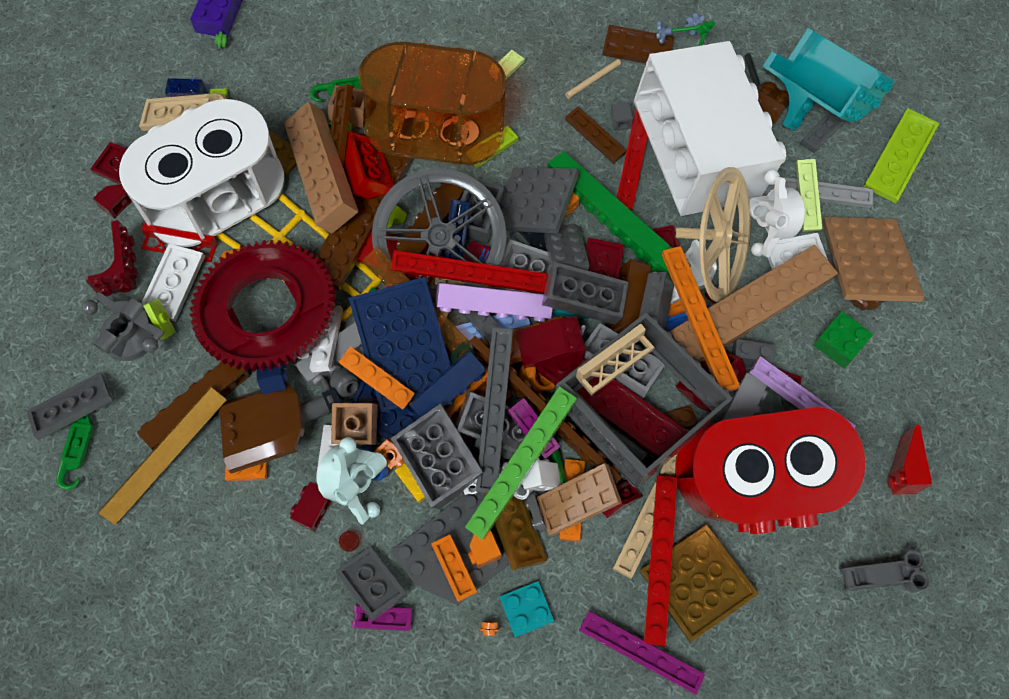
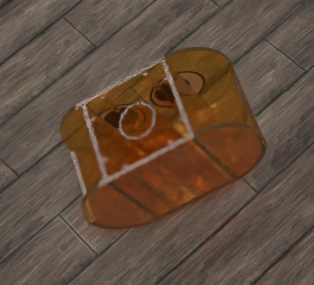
M393 42L374 49L361 62L358 75L359 83L363 90L366 116L365 134L366 137L370 138V144L378 151L388 155L472 165L489 159L501 146L504 135L506 76L501 65L489 55L460 47L451 48L429 45L427 43Z

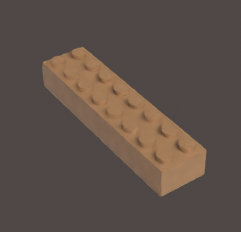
M308 101L292 117L288 118L284 125L315 224L332 234L358 213V209L334 140L330 134L331 131L324 111Z

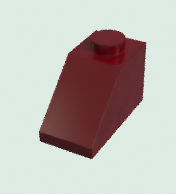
M122 184L105 186L93 198L98 207L114 219L132 202Z
M628 481L617 485L616 488L622 503L602 512L606 518L616 515L643 497L638 488L636 489Z

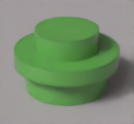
M220 31L219 34H216L215 44L218 45L219 49L221 47L226 48L227 34H223Z

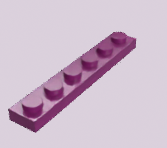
M588 611L579 629V632L686 691L697 695L705 677L704 673L652 645L643 644V640Z

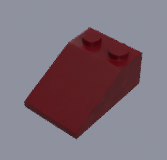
M577 317L557 318L516 332L524 368L581 362L586 351Z

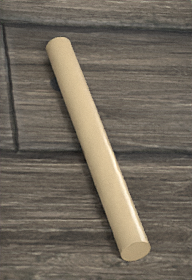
M619 59L615 60L566 92L565 96L570 99L620 66L621 61Z

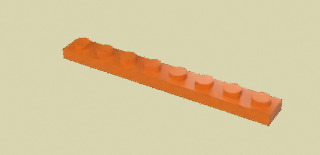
M682 247L664 250L662 257L711 375H713L716 382L722 388L727 389L729 392L739 389L740 384Z

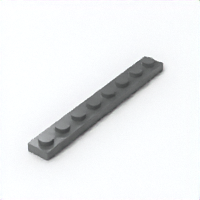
M492 328L479 454V466L484 473L477 478L476 492L488 493L499 477L513 329Z

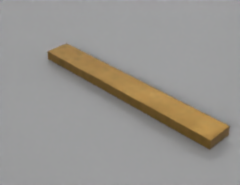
M210 386L100 508L98 514L116 525L222 406L226 399Z

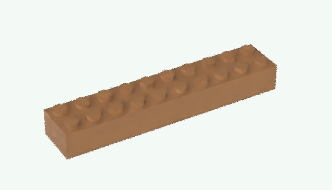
M815 244L708 308L724 348L826 286L838 275V272ZM689 320L669 331L672 339L677 344L682 345L693 359H696L699 363L705 360Z

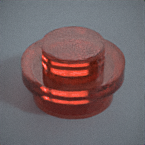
M346 531L339 538V546L346 552L356 550L360 543L359 536L353 531Z

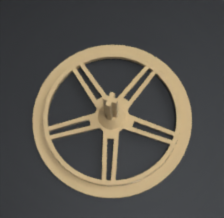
M735 167L723 169L713 182L704 206L700 229L676 228V238L699 239L700 267L704 285L709 297L715 302L723 300L736 291L741 280L749 248L751 225L749 194L742 173ZM727 181L730 183L723 212L717 191ZM737 203L739 210V233L734 232L732 229ZM709 212L715 227L714 229H707ZM732 235L738 237V241L732 240ZM706 240H713L708 250L706 251ZM738 244L734 264L730 272V245ZM719 256V288L717 289L712 284L708 272Z

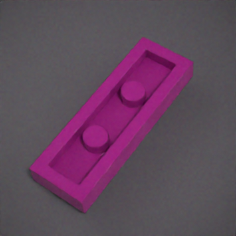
M524 398L506 410L525 436L538 419V416ZM554 437L551 438L541 453L542 459H546L560 447Z

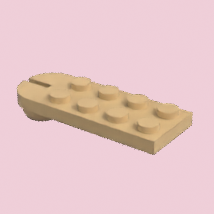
M214 92L201 95L146 99L139 127L142 131H149L154 126L165 125L175 120L189 108H198L205 103L227 98L223 94Z

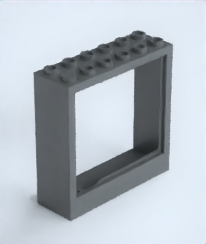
M646 312L556 384L555 388L556 392L560 386L578 399L567 415L636 489L723 414L733 400L729 391L722 388L716 382L713 375L707 373L700 363L693 359L682 345L677 344L672 339L671 334L663 330L658 325L657 320ZM639 324H642L646 329L644 336L654 346L651 352L712 411L648 468L638 457H635L621 437L577 392L583 385L576 378L577 370ZM590 376L586 379V381L589 382L595 376Z

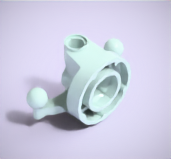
M345 437L341 440L340 445L329 449L322 458L317 475L319 491L324 498L348 506L357 517L358 522L363 525L369 518H375L379 515L380 506L376 502H369L363 508L357 494L364 492L369 487L371 479L376 477L387 466V461L378 452H369L356 448L355 440L351 437Z

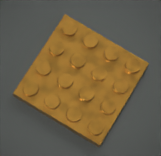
M707 525L673 547L668 613L690 643L759 595ZM649 564L639 571L647 583Z

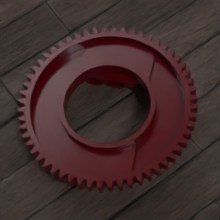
M263 240L261 245L255 241L254 246L247 243L246 249L241 245L240 251L234 248L232 255L227 252L226 259L219 257L220 263L213 262L215 268L208 267L207 269L210 273H203L205 279H199L201 286L195 287L197 292L192 294L195 299L191 300L193 306L190 307L192 311L190 314L192 318L191 324L193 325L192 329L206 352L212 357L214 356L217 361L220 360L224 365L227 363L231 368L235 365L237 370H240L241 367L245 371L251 368L253 372L256 369L264 371L265 368L272 370L275 366L280 368L282 364L287 366L288 362H295L297 357L302 358L303 353H309L311 347H316L315 343L321 341L320 336H325L324 330L329 329L328 322H332L331 315L335 314L333 308H336L334 303L336 301L334 295L336 292L328 269L325 268L324 263H321L318 257H315L314 253L310 254L308 249L303 250L302 246L297 248L295 243L290 246L288 241L283 245L281 240H278L276 244L273 240L269 244ZM274 278L283 280L296 302V307L291 317L283 325L269 332L251 333L244 331L232 309L233 302L238 293L250 283L260 279Z

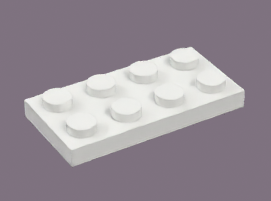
M169 243L141 304L145 305L159 298L170 320L176 322L205 255L201 252Z

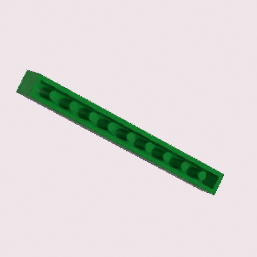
M565 151L548 162V168L578 169L579 176L573 192L580 198L579 202L584 206L585 210L592 213L600 224H604L612 235L617 236L625 247H629L637 258L642 259L647 265L651 266L652 271L656 273L667 272L671 279L662 257V252L671 249V246Z

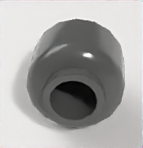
M339 369L332 375L330 386L331 389L335 387L337 394L341 397H350L358 390L359 380L349 370Z

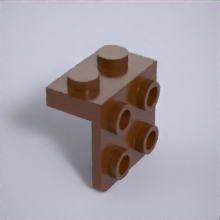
M768 81L757 87L758 102L762 111L768 112L772 123L776 124L784 109L789 105V94L787 90H781L777 88L775 83Z

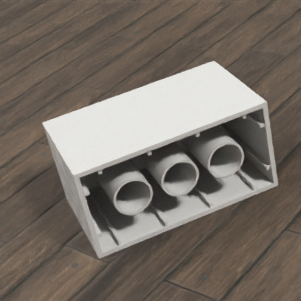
M730 41L650 54L634 98L635 106L680 216L703 212L713 182L718 174L727 167H735L742 173L750 199L762 196L769 185L765 181V174L769 170L778 171L786 159L784 144L776 141L771 130V117L768 112L762 111L758 102V89L754 83H749L744 72V59L741 55H736ZM727 181L717 191L722 208L725 207L730 183Z

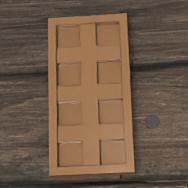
M605 463L537 497L547 532L550 536H554L622 503L609 465Z

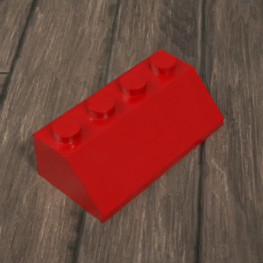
M348 131L344 166L352 193L357 197L367 199L388 193L394 184L380 142Z

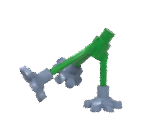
M692 13V18L688 16L686 18L688 24L682 28H666L662 21H658L657 30L659 32L656 36L657 39H660V44L665 42V37L674 32L689 31L691 36L696 32L697 35L700 34L702 36L698 46H702L708 32L715 26V22L713 20L702 22L705 19L704 16L700 15L698 17L697 13Z

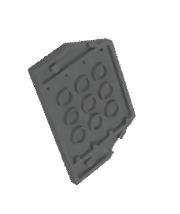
M483 492L464 494L390 551L415 586L457 606L464 600L457 602L431 543L451 535L476 591L510 564L495 524L491 528V532L500 550L501 559L478 569L476 563L472 565L468 553L471 552L470 543L474 534L466 529L465 526L484 500L485 495Z

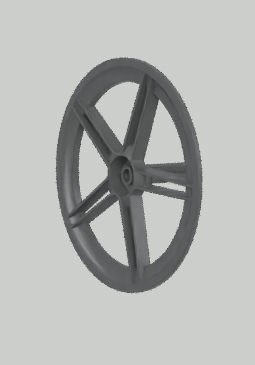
M442 168L427 169L403 178L384 196L374 217L372 243L380 268L394 285L411 281L401 272L391 271L392 259L386 240L427 242L429 247L426 255L430 256V253L439 257L441 251L446 249L459 260L467 261L453 250L457 246L475 262L482 263L454 239V234L486 211L492 225L493 240L491 251L485 264L499 266L506 245L505 221L499 204L483 184L473 177L456 170ZM446 183L461 187L474 195L480 203L450 222L443 223L430 184ZM424 185L428 187L437 217L431 218ZM420 187L429 221L428 229H387L390 215L398 202L406 194ZM480 206H484L483 210H481L476 215L468 219L459 227L455 226V222L465 217L472 211L476 210ZM386 232L421 233L420 238L386 236ZM427 276V278H426L427 285H428V283H429V281H430V278H431V277H428V276ZM465 282V283L461 284V285H463V286H472V287H482V286H484V285H482V284H475V283H468V282ZM428 288L432 302H435L437 289Z

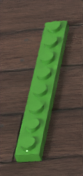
M559 386L465 526L466 529L481 540L485 539L578 400L575 396Z

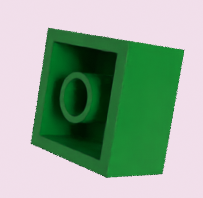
M841 311L813 346L845 369L874 334Z

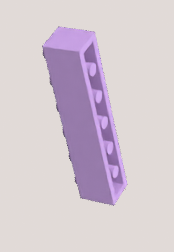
M437 283L435 306L440 307V311L451 312V308L459 309V313L470 314V311L473 310L478 311V315L489 316V313L492 312L497 313V317L508 318V314L516 315V319L527 320V316L534 317L535 321L545 322V318L551 319L552 308L542 305L544 294Z

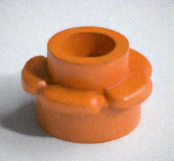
M484 620L481 621V628L479 630L483 631L485 636H495L496 632L500 631V628H498L497 621Z

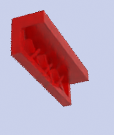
M145 223L141 229L145 234L141 247L143 250L165 253L166 249L163 246L165 242H161L154 233L201 241L200 244L192 247L194 251L210 248L209 257H205L203 261L211 262L218 244L214 236L203 234L205 238L201 239L198 233L155 225L148 226ZM149 237L157 238L160 243L154 247L146 246Z

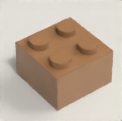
M332 403L331 444H340L343 438L351 437L355 440L356 444L377 445L378 405L373 403Z

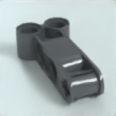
M910 550L901 554L897 562L840 569L846 585L845 591L904 585L907 591L917 593L927 589L930 584L929 577L919 570L924 563V558L916 550ZM907 557L913 560V566L908 563ZM913 577L919 581V587L914 584Z

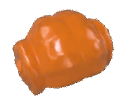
M523 365L521 366L519 377L521 380L525 379L531 384L532 391L537 393L551 392L556 385L536 372L537 367L524 368Z

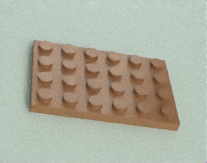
M824 217L823 226L835 269L838 272L837 276L844 300L922 302L924 294L897 219Z

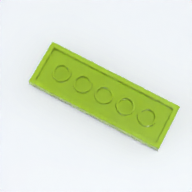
M907 108L863 188L873 189V193L897 203L940 123Z

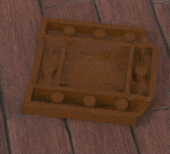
M287 382L285 390L262 395L261 390H257L225 401L219 408L223 459L227 470L231 474L298 452L299 447L297 444L305 432L301 399Z

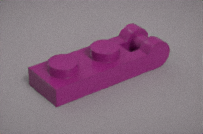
M353 606V613H355L354 621L351 624L353 629L411 632L412 609L390 608L372 622L369 618L368 622H364L363 614L365 612L360 606Z

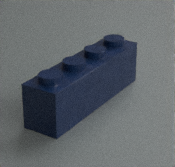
M468 350L416 395L409 404L420 417L439 404L448 408L454 403V398L458 394L463 395L470 388L469 384L473 381H479L485 375L483 372L486 369Z

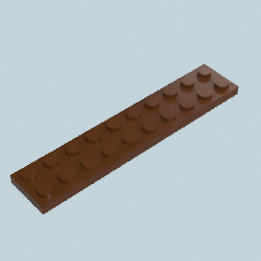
M383 140L381 148L393 184L395 185L402 180L416 154L415 148ZM352 193L358 213L334 233H329L316 255V258L318 257L320 262H323L325 268L328 269L334 289L341 290L372 233L376 211L386 194L367 199L357 197Z
M474 336L470 340V351L489 367V344L483 338L478 339ZM510 365L508 388L520 399L524 398L539 417L547 405V400L540 393L536 395L531 390V384L525 379L521 380L517 376L518 372ZM569 421L561 423L555 433L592 469L604 463L608 464L605 461L606 457L599 450L594 451L589 446L591 444L590 441L583 435L580 437L575 432L576 428ZM611 464L609 468L616 484L622 478L619 475L621 472L615 465Z

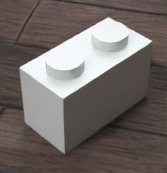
M538 458L523 480L524 489L544 492L560 486L558 464L550 462L549 459L540 460Z

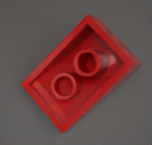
M915 425L900 437L888 478V487L892 489V495L917 494L932 485L920 425Z

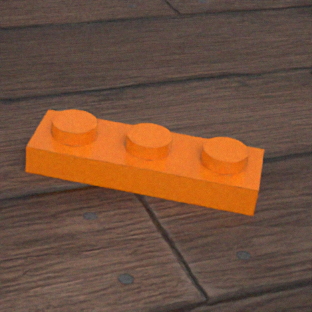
M451 535L431 543L457 602L476 594L475 586Z

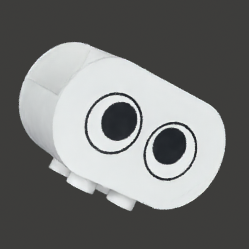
M231 99L215 100L205 103L198 108H189L175 120L165 125L152 127L146 135L138 138L129 146L122 157L119 168L121 184L148 226L155 225L198 233L201 239L205 238L203 234L215 236L268 207L277 200L284 187V171L276 155L263 116L251 105ZM154 233L163 242L180 247H191L201 243V241Z

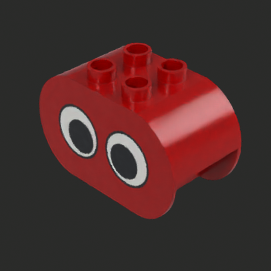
M822 407L734 418L712 423L680 450L675 460V477L677 478L678 489L685 502L695 512L711 520L737 523L738 532H750V534L777 531L775 520H777L778 526H792V528L819 525L817 514L833 512L846 505L858 492L865 474V453L856 430L842 415Z

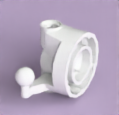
M769 170L764 176L766 183L770 185L775 184L774 189L767 196L749 198L751 218L755 219L761 227H765L768 232V237L764 244L757 242L751 247L753 255L758 257L762 255L770 257L779 239H789L796 236L804 222L805 208L803 199L794 188L785 187L786 180L780 177L776 170Z

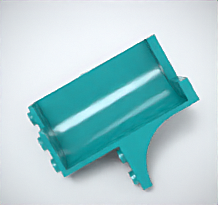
M809 28L789 58L772 51L762 66L779 77L788 90L789 109L783 125L792 130H796L802 124L803 118L812 109L814 102H817L841 119L857 122L873 109L880 106L882 98L892 89L895 81L875 69L872 65Z

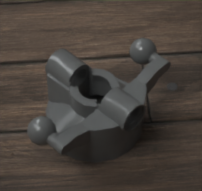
M98 292L92 300H87L82 304V311L87 315H93L97 312V304L99 302L113 312L103 323L100 335L94 342L98 349L109 354L112 358L119 361H134L143 357L147 352H155L158 349V340L163 336L164 332L153 326L145 312L144 306L137 300L131 298L129 301L113 302ZM128 326L127 329L124 332L119 333V337H117L118 332L123 327Z

